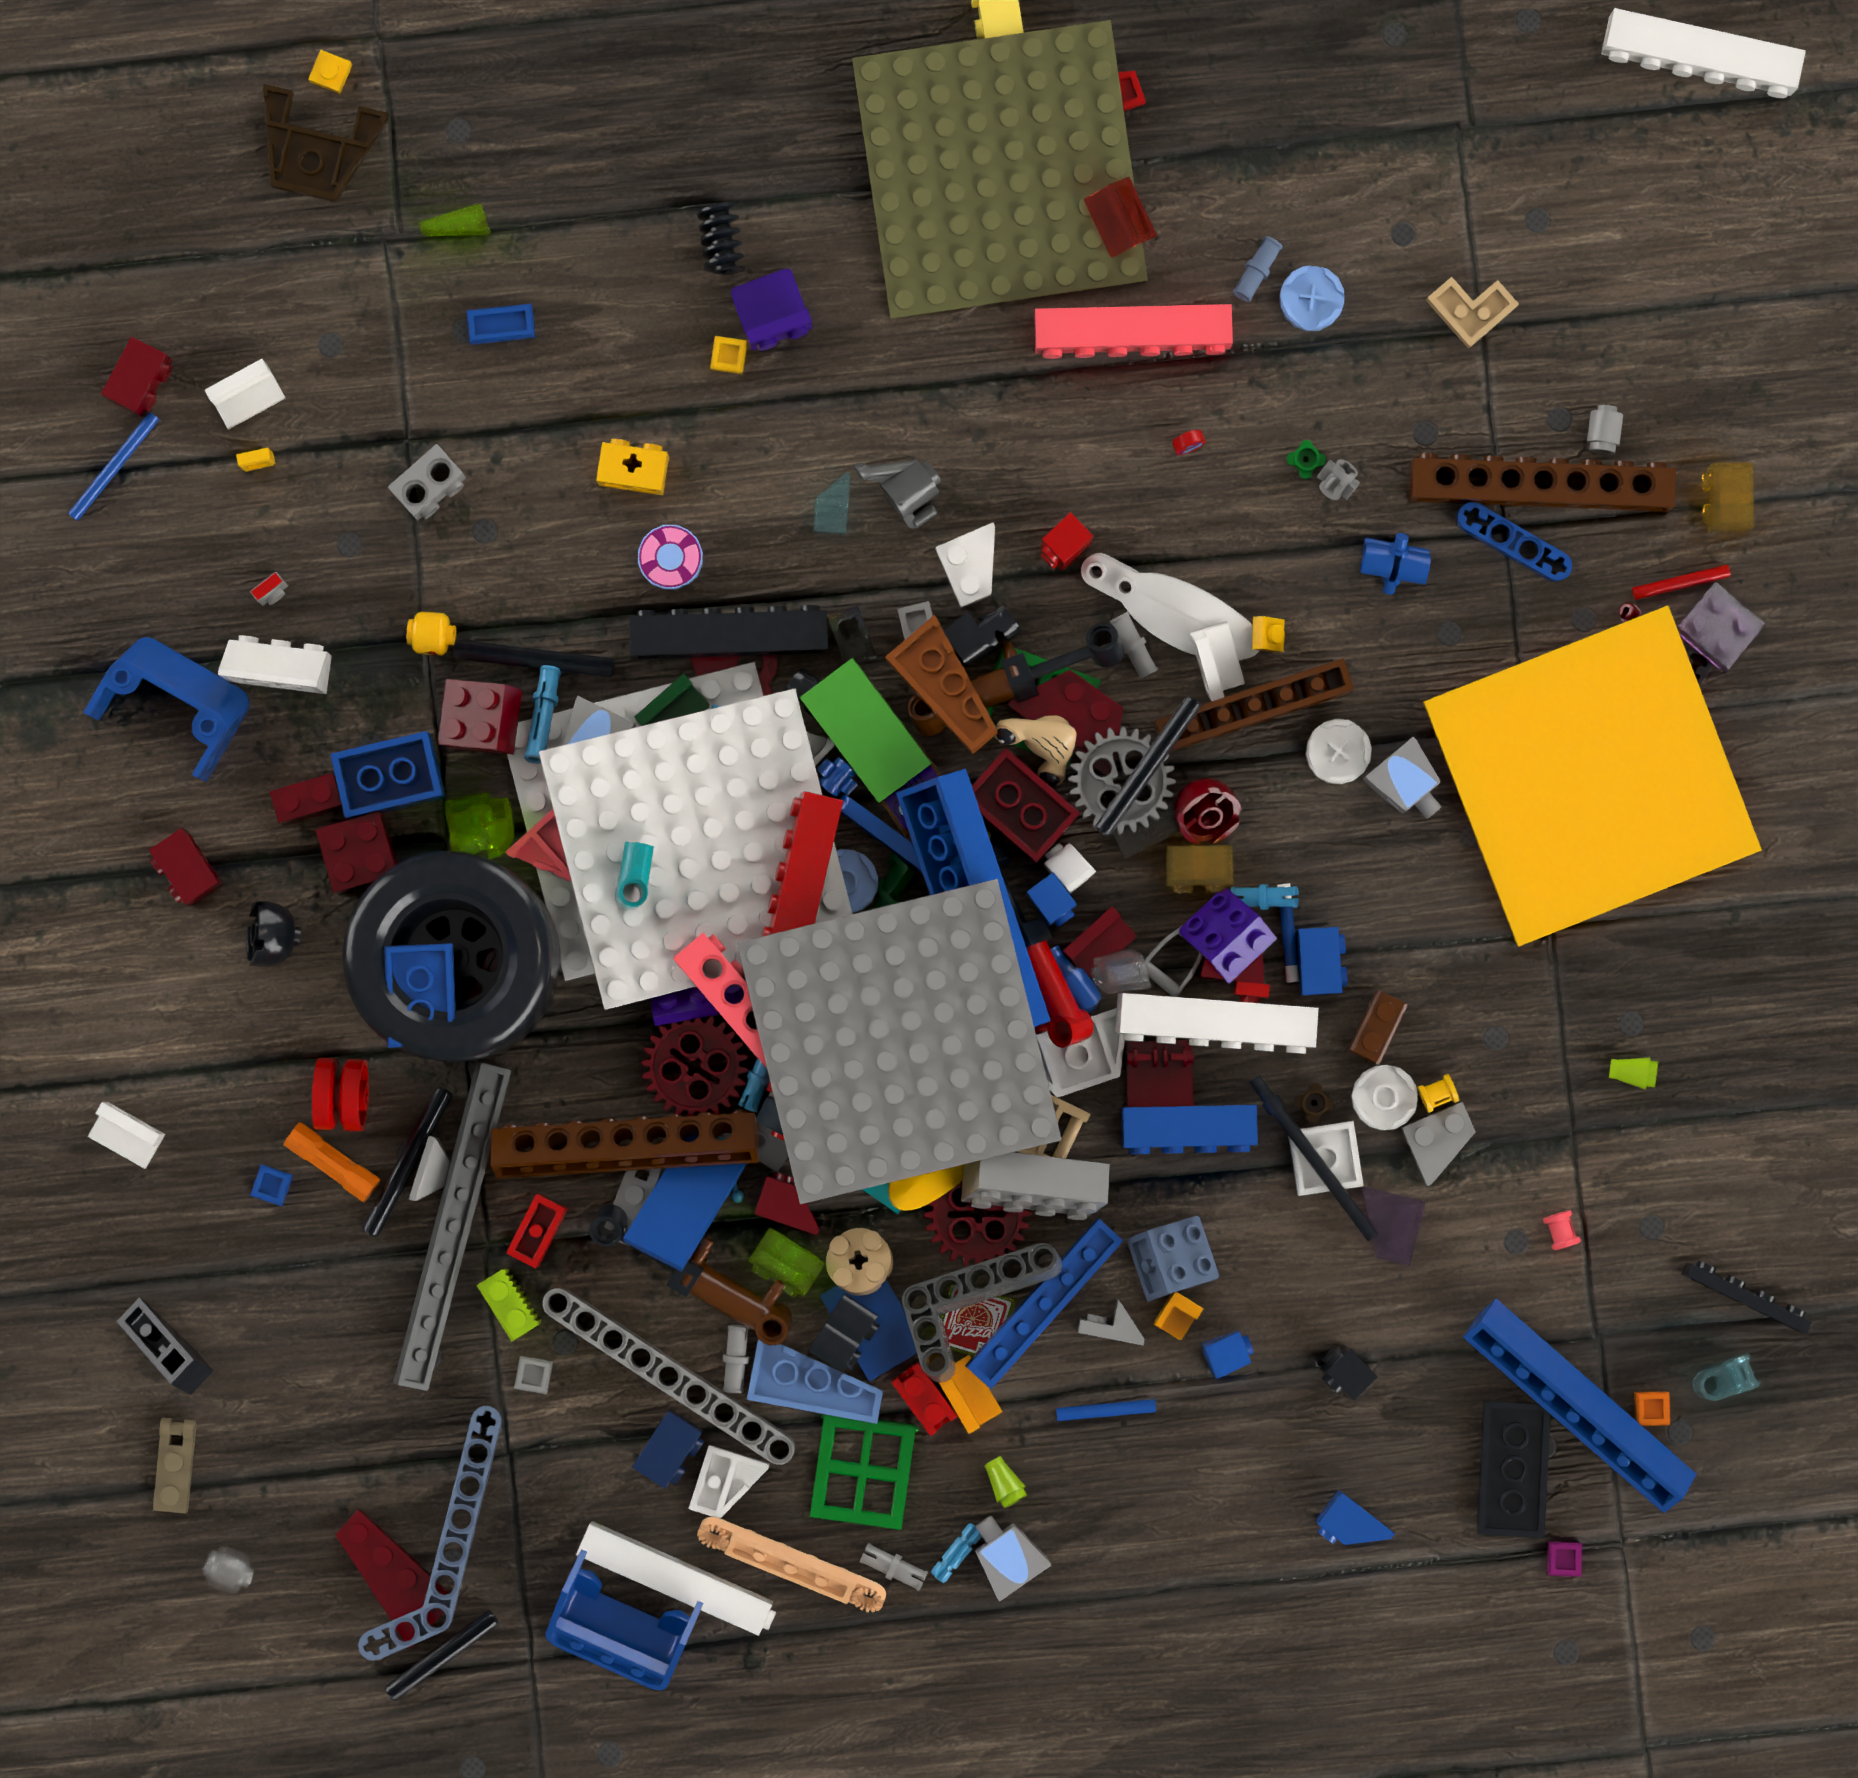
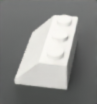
M239 635L238 641H228L218 671V675L228 682L327 694L332 656L328 652L323 651L324 646L304 644L303 649L292 648L291 642L275 639L271 640V645L258 643L259 638Z

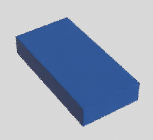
M532 304L466 310L471 345L536 338Z

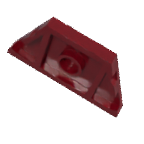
M1068 670L1037 686L1038 696L1020 703L1015 698L1007 704V707L1024 719L1037 720L1044 716H1060L1064 718L1075 729L1077 734L1075 747L1072 752L1074 755L1077 751L1088 752L1084 746L1085 741L1093 745L1097 744L1095 740L1096 733H1099L1103 739H1106L1107 730L1111 728L1115 736H1119L1123 707L1072 670ZM1114 752V753L1112 754L1114 763H1115L1116 752ZM1098 760L1093 764V768L1105 777L1110 774L1111 767L1107 761Z

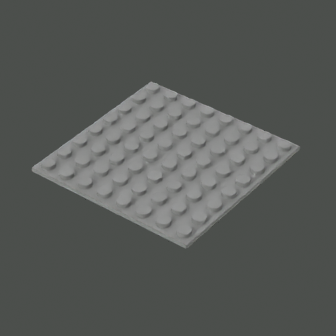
M998 879L737 943L800 1204L1062 1140Z

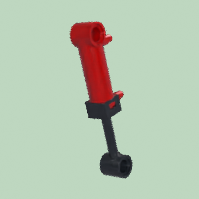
M1000 838L990 839L1051 1020L1034 1027L1035 1033L1040 1034L1047 1031L1052 1043L1060 1048L1085 1041L1092 1036L1094 1030L1092 1018L1085 1010L1079 1009L1047 943L1053 937L1044 919L1040 918L1026 922L1002 872V869H1005L1011 860L1008 845Z

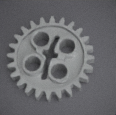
M1122 727L1119 736H1115L1113 730L1108 728L1106 739H1103L1099 733H1096L1095 740L1097 744L1093 745L1085 741L1084 746L1088 752H1076L1075 755L1081 760V764L1072 763L1070 765V768L1078 772V774L1068 778L1069 782L1077 784V787L1072 789L1069 794L1080 796L1074 807L1085 806L1086 810L1082 818L1093 815L1095 817L1093 827H1095L1107 809L1100 802L1101 795L1105 792H1112L1117 795L1121 789L1120 784L1114 785L1113 783L1118 773L1112 754L1114 752L1118 753L1122 775L1130 777L1134 770L1126 766L1125 756L1135 752L1143 758L1151 747L1149 745L1150 734L1143 740L1138 739V729H1135L1131 736H1127L1125 727ZM1169 754L1165 757L1163 762H1165L1168 759ZM1098 760L1107 761L1111 767L1110 774L1106 777L1097 776L1093 771V764ZM1163 762L1146 784L1151 793L1150 798L1144 802L1134 801L1117 826L1118 834H1122L1126 825L1129 826L1132 833H1135L1136 823L1138 822L1145 829L1148 828V816L1156 821L1159 820L1160 817L1156 809L1167 810L1168 806L1162 799L1172 798L1174 795L1169 790H1166V786L1176 783V780L1166 776V774L1174 770V766H1164Z

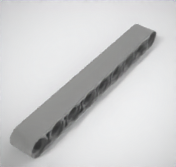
M557 1287L545 1294L543 1298L544 1311L563 1326L771 1463L783 1465L792 1458L795 1451L793 1439L757 1413L569 1289ZM555 1293H560L567 1299V1307L562 1312L555 1311L550 1305V1299ZM581 1312H589L594 1316L595 1325L592 1329L584 1330L579 1326L578 1316ZM616 1330L621 1333L623 1342L620 1347L612 1348L607 1345L605 1336L608 1331ZM643 1348L649 1352L650 1362L648 1365L639 1366L634 1362L633 1353L636 1349ZM673 1367L678 1373L677 1382L674 1384L664 1383L660 1377L662 1368ZM693 1385L702 1386L706 1392L705 1400L700 1403L691 1401L688 1396L689 1387ZM721 1403L729 1404L734 1411L733 1417L728 1421L720 1420L715 1413L717 1405ZM749 1421H754L761 1427V1435L756 1439H750L744 1435L743 1426ZM776 1440H783L789 1446V1453L784 1457H777L771 1452V1444Z

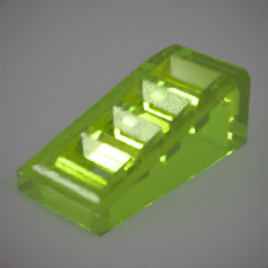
M480 203L420 221L419 223L424 236L492 234L484 208Z

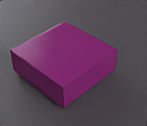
M1548 1541L1547 1575L1582 1577V1543Z

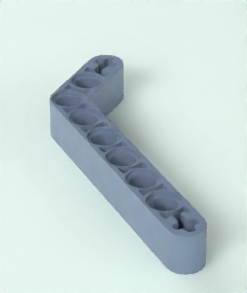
M482 1406L476 1409L471 1417L423 1607L364 1633L359 1640L358 1647L361 1655L367 1660L375 1661L441 1633L451 1625L502 1427V1417L497 1409L491 1406ZM487 1411L491 1412V1418L496 1420L495 1426H489L486 1432V1436H493L491 1443L484 1439H473L474 1432L481 1434L483 1425L478 1422L479 1416H485ZM476 1444L484 1445L488 1451V1456L482 1463L473 1462L469 1456L471 1447ZM469 1476L476 1478L479 1482V1490L473 1496L465 1495L461 1489L462 1481ZM460 1509L467 1510L471 1516L469 1526L464 1529L456 1527L453 1523V1515ZM450 1542L460 1544L463 1549L462 1557L458 1561H450L444 1554L445 1547ZM441 1575H448L454 1581V1589L450 1594H442L437 1590L436 1581ZM433 1608H440L445 1612L446 1621L441 1627H434L428 1621L429 1611ZM404 1621L411 1623L415 1629L413 1638L408 1641L400 1639L397 1635V1627ZM389 1627L390 1637L396 1644V1647L391 1648V1642H388L379 1647V1654H376L374 1650L368 1651L366 1645L370 1643L369 1637L373 1635L375 1640L387 1636L384 1629Z

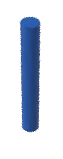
M1155 1399L1056 1408L1057 1421L1156 1412Z

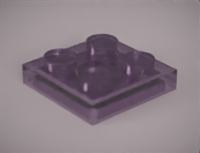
M1714 582L1678 625L1677 629L1679 635L1725 673L1764 627L1765 623L1717 582Z

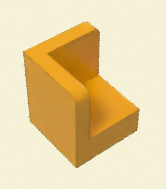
M1174 1292L1170 1294L1153 1324L1178 1340H1182L1194 1319H1198L1204 1308L1180 1293Z

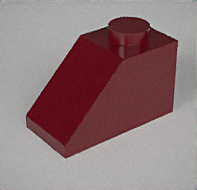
M776 1172L774 1177L767 1176L754 1214L818 1235L820 1227L808 1203L800 1204L796 1186L793 1184L794 1178Z

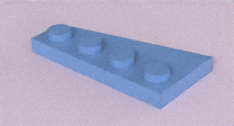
M758 1339L747 1400L877 1424L883 1395L882 1390L843 1372L841 1373L782 1344L767 1345Z

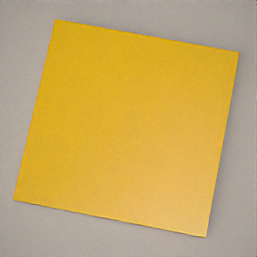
M1668 605L1423 701L1518 947L1762 851Z

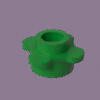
M1303 440L1295 452H1290L1287 455L1286 460L1290 466H1294L1299 471V476L1302 479H1309L1317 467L1324 466L1326 457L1324 454L1319 453L1313 446L1312 441ZM1308 457L1309 462H1304L1303 458Z

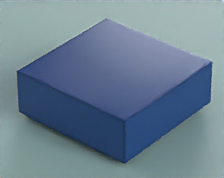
M261 1164L250 1196L283 1206L294 1175Z

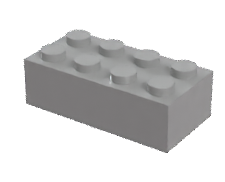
M1015 1152L963 1164L961 1201L971 1202L972 1207L987 1209L991 1208V1205L1003 1206V1210L1007 1212H1023V1209L1035 1210V1214L1040 1216H1054L1055 1213L1067 1214V1218L1072 1220H1085L1087 1216L1096 1213L1097 1210L1108 1203L1110 1164Z

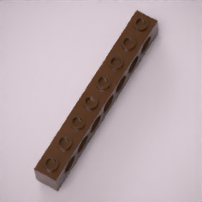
M1420 453L1418 458H1413L1410 462L1409 502L1452 504L1476 502L1481 505L1670 512L1675 507L1676 468H1667V463L1649 462L1647 467H1636L1633 461H1615L1614 466L1601 465V460L1595 459L1582 460V464H1569V459L1552 458L1549 459V463H1536V458L1518 457L1516 462L1503 461L1502 456L1494 455L1484 456V460H1471V456L1466 454L1451 455V459H1438V454ZM1440 470L1447 471L1452 477V483L1447 486L1438 483L1436 472ZM1469 473H1481L1484 477V485L1481 487L1473 486L1469 481ZM1502 474H1513L1517 479V486L1515 488L1504 486L1501 480ZM1535 475H1545L1550 482L1549 488H1538L1534 482ZM1574 475L1580 478L1582 489L1579 491L1570 489L1567 484V477ZM1601 477H1609L1613 480L1615 484L1613 492H1606L1601 488ZM1634 478H1641L1646 482V493H1638L1634 490L1632 485Z
M736 1110L731 1112V1114L720 1115L704 1112L698 1116L688 1117L671 1114L665 1118L657 1119L639 1116L625 1121L607 1118L594 1123H585L583 1121H570L562 1125L537 1123L530 1127L505 1125L499 1129H492L491 1167L496 1178L501 1179L759 1162V1125L756 1121L755 1112L749 1113L745 1110ZM723 1133L731 1134L730 1137L725 1140L717 1139L718 1136ZM690 1135L698 1136L697 1139L692 1142L684 1141ZM655 1138H665V1140L659 1144L651 1143ZM625 1139L632 1140L626 1146H619V1143ZM590 1142H599L594 1148H586ZM560 1143L566 1144L561 1150H553ZM525 1146H534L528 1152H520Z

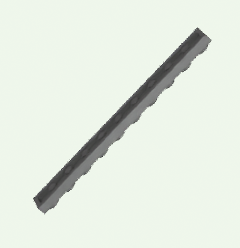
M478 1061L476 1063L393 1381L397 1385L424 1391L429 1389L491 1151L492 1129L497 1128L511 1074L510 1069Z

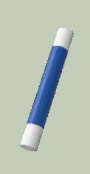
M1290 883L1279 884L1277 887H1290ZM1279 907L1286 982H1300L1293 907Z

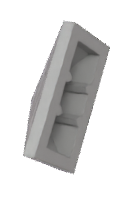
M428 1136L409 1200L419 1201L445 1186L451 1160L439 1137Z

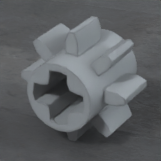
M1342 459L1336 463L1329 460L1317 475V478L1322 480L1319 485L1320 490L1325 496L1333 500H1339L1341 496L1348 500L1360 484L1355 479L1358 475L1356 468L1348 461Z

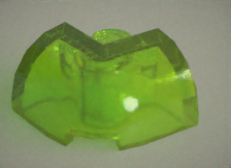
M489 792L444 801L452 851L476 854L479 851L487 850L488 857L491 860L501 856L510 847L514 838L512 807L507 797L504 799L490 798Z

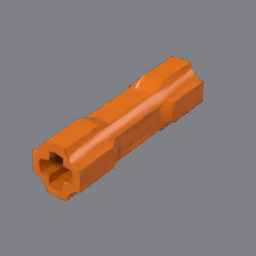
M302 1122L295 1126L283 1144L296 1155L309 1161L337 1181L345 1190L362 1202L367 1201L381 1181L380 1178L365 1167L356 1164L324 1141L319 1134Z

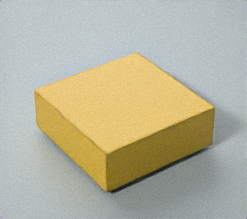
M715 336L710 369L743 374L747 340Z
M268 447L236 454L238 466L245 472L276 464L274 454Z

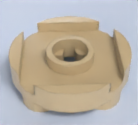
M855 1228L845 1231L831 1240L826 1256V1268L832 1281L845 1292L856 1296L868 1295L877 1291L887 1276H890L893 1269V1255L890 1247L878 1232L865 1228ZM858 1254L865 1258L868 1257V1262L863 1263V1269L857 1270L856 1266L851 1264V1261Z

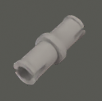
M1126 612L1109 622L1118 631L1124 647V654L1127 653L1138 674V678L1142 679L1157 671L1158 668L1155 666L1144 645L1147 643L1145 638L1140 637L1129 616L1130 614Z
M728 1325L727 1352L723 1354V1362H726L724 1392L744 1393L745 1364L749 1363V1356L746 1355L749 1328L744 1325Z
M868 1543L860 1563H864L886 1574L885 1578L889 1580L894 1578L920 1591L923 1582L912 1577V1575L924 1581L928 1571H924L901 1560L903 1556L899 1554L893 1556ZM865 1553L870 1554V1555L876 1557V1559L873 1558V1557H870V1556L866 1555Z

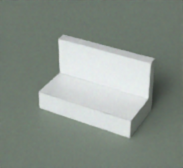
M263 359L205 389L207 396L217 408L228 430L286 399L270 368Z
M1228 622L1190 633L1206 694L1211 701L1224 698V690L1245 684Z
M102 1102L95 1113L99 1117L87 1137L146 1169L165 1134L109 1102Z

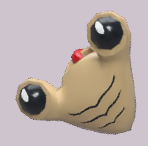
M1044 716L1037 720L1010 718L1000 720L995 727L998 733L995 735V738L1001 744L1013 745L1024 740L1027 747L1034 754L1046 760L1038 768L1036 774L1049 786H1056L1065 780L1066 765L1075 747L1077 734L1075 729L1064 718L1060 716Z

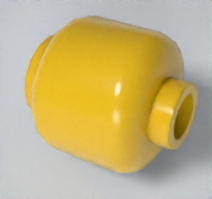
M418 612L414 619H409L407 644L412 645L413 650L417 654L444 655L449 645L455 644L456 626L450 625L449 617L444 613Z

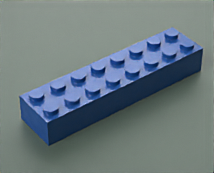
M966 769L942 775L897 792L896 795L930 895L998 879L1033 1025L1036 1027L1051 1021Z

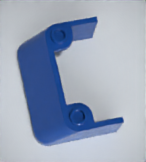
M149 637L141 638L109 667L83 713L100 721L115 693L127 695L134 692L144 678L199 710L192 722V732L195 738L206 744L208 748L192 775L207 782L250 708L249 696L241 688L157 640Z
M581 1549L559 1596L545 1633L546 1639L557 1648L650 1689H666L704 1603L697 1601L691 1617L681 1610L666 1611L661 1619L600 1593L602 1583L593 1571L581 1569L587 1551Z

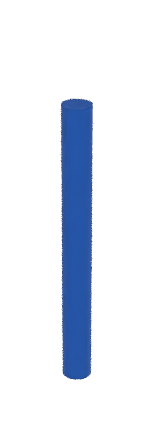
M150 411L69 510L68 514L79 521L160 419Z

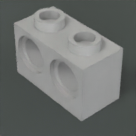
M435 444L392 482L388 488L418 521L421 517L427 519L432 516L440 507L437 503L446 495L450 498L463 488L464 484L462 481L466 477L438 444ZM441 466L448 467L450 469L449 477L442 482L435 481L433 478L434 471ZM415 488L425 490V497L419 503H411L409 501V494Z

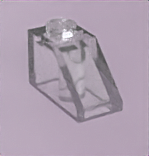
M1132 948L1093 959L1095 968L1091 969L1094 984L1096 988L1101 987V990L1107 994L1151 987L1143 955Z

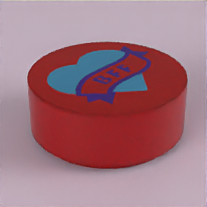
M1195 429L1176 437L1172 442V446L1176 455H1185L1202 447L1206 440L1202 431Z

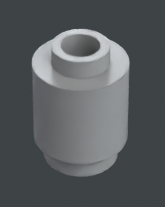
M1598 405L1597 410L1590 412L1587 436L1590 452L1612 455L1615 454L1616 447L1620 446L1623 414L1617 412V407Z

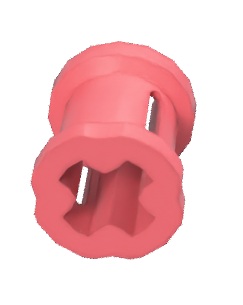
M1571 1210L1562 1211L1543 1218L1544 1224H1548L1554 1242L1551 1245L1553 1250H1559L1581 1242L1580 1237L1575 1234L1570 1219L1572 1216Z

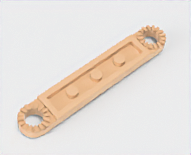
M717 1517L705 1518L698 1529L699 1541L702 1540L701 1543L703 1545L706 1543V1547L712 1546V1549L717 1548L718 1550L725 1551L727 1556L842 1603H852L856 1607H860L862 1611L863 1608L866 1609V1612H869V1610L871 1612L879 1611L884 1604L886 1591L877 1582L852 1573L843 1567L820 1560L813 1555L798 1551L782 1542H776L752 1530L742 1528ZM710 1529H711L712 1532H713L714 1530H716L715 1533H718V1531H719V1535H715V1534L711 1533V1532H710ZM868 1592H869V1593H870V1596L873 1595V1598H869V1597L865 1596L864 1593H865L866 1595H868Z

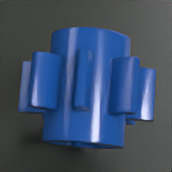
M837 757L834 762L826 758L817 769L822 775L819 779V784L835 797L841 791L849 796L858 785L852 779L856 772L840 757Z

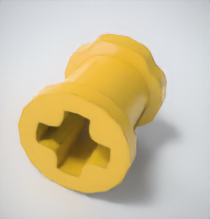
M1449 1074L1443 1075L1442 1080L1424 1087L1421 1085L1417 1087L1428 1113L1432 1112L1435 1107L1453 1101L1456 1103L1459 1101L1457 1091Z

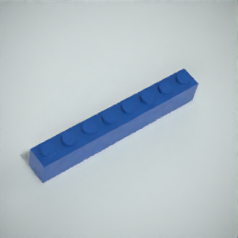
M1494 1299L1476 1316L1463 1338L1663 1513L1684 1498L1697 1474L1498 1299Z

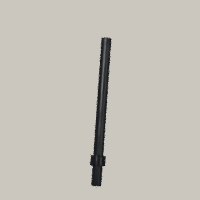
M1260 1075L1254 1077L1249 1083L1264 1102L1262 1106L1269 1116L1273 1114L1366 1240L1370 1241L1377 1236L1378 1232L1283 1107L1285 1103L1278 1094H1273Z

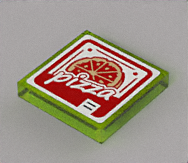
M950 1286L947 1299H952L957 1295L958 1286ZM1000 1295L942 1314L941 1318L951 1350L974 1356L1010 1316L1015 1299Z

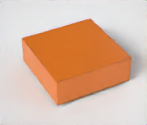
M1668 1391L1634 1392L1635 1420L1641 1426L1670 1425V1398Z

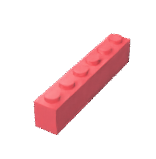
M1232 304L1035 309L1034 314L1035 354H1042V357L1047 359L1061 358L1062 353H1075V357L1090 358L1095 356V352H1108L1109 357L1127 356V352L1140 351L1141 356H1158L1160 351H1173V355L1185 356L1193 354L1192 350H1206L1208 355H1220L1225 353V349H1231L1233 344Z

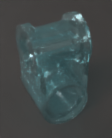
M1745 1353L1729 1358L1713 1367L1701 1370L1694 1376L1692 1387L1695 1394L1700 1398L1718 1401L1734 1394L1755 1389L1761 1383L1759 1379H1755L1749 1363L1751 1359L1750 1354ZM1713 1376L1717 1381V1388L1712 1394H1708L1704 1389V1383L1707 1378Z

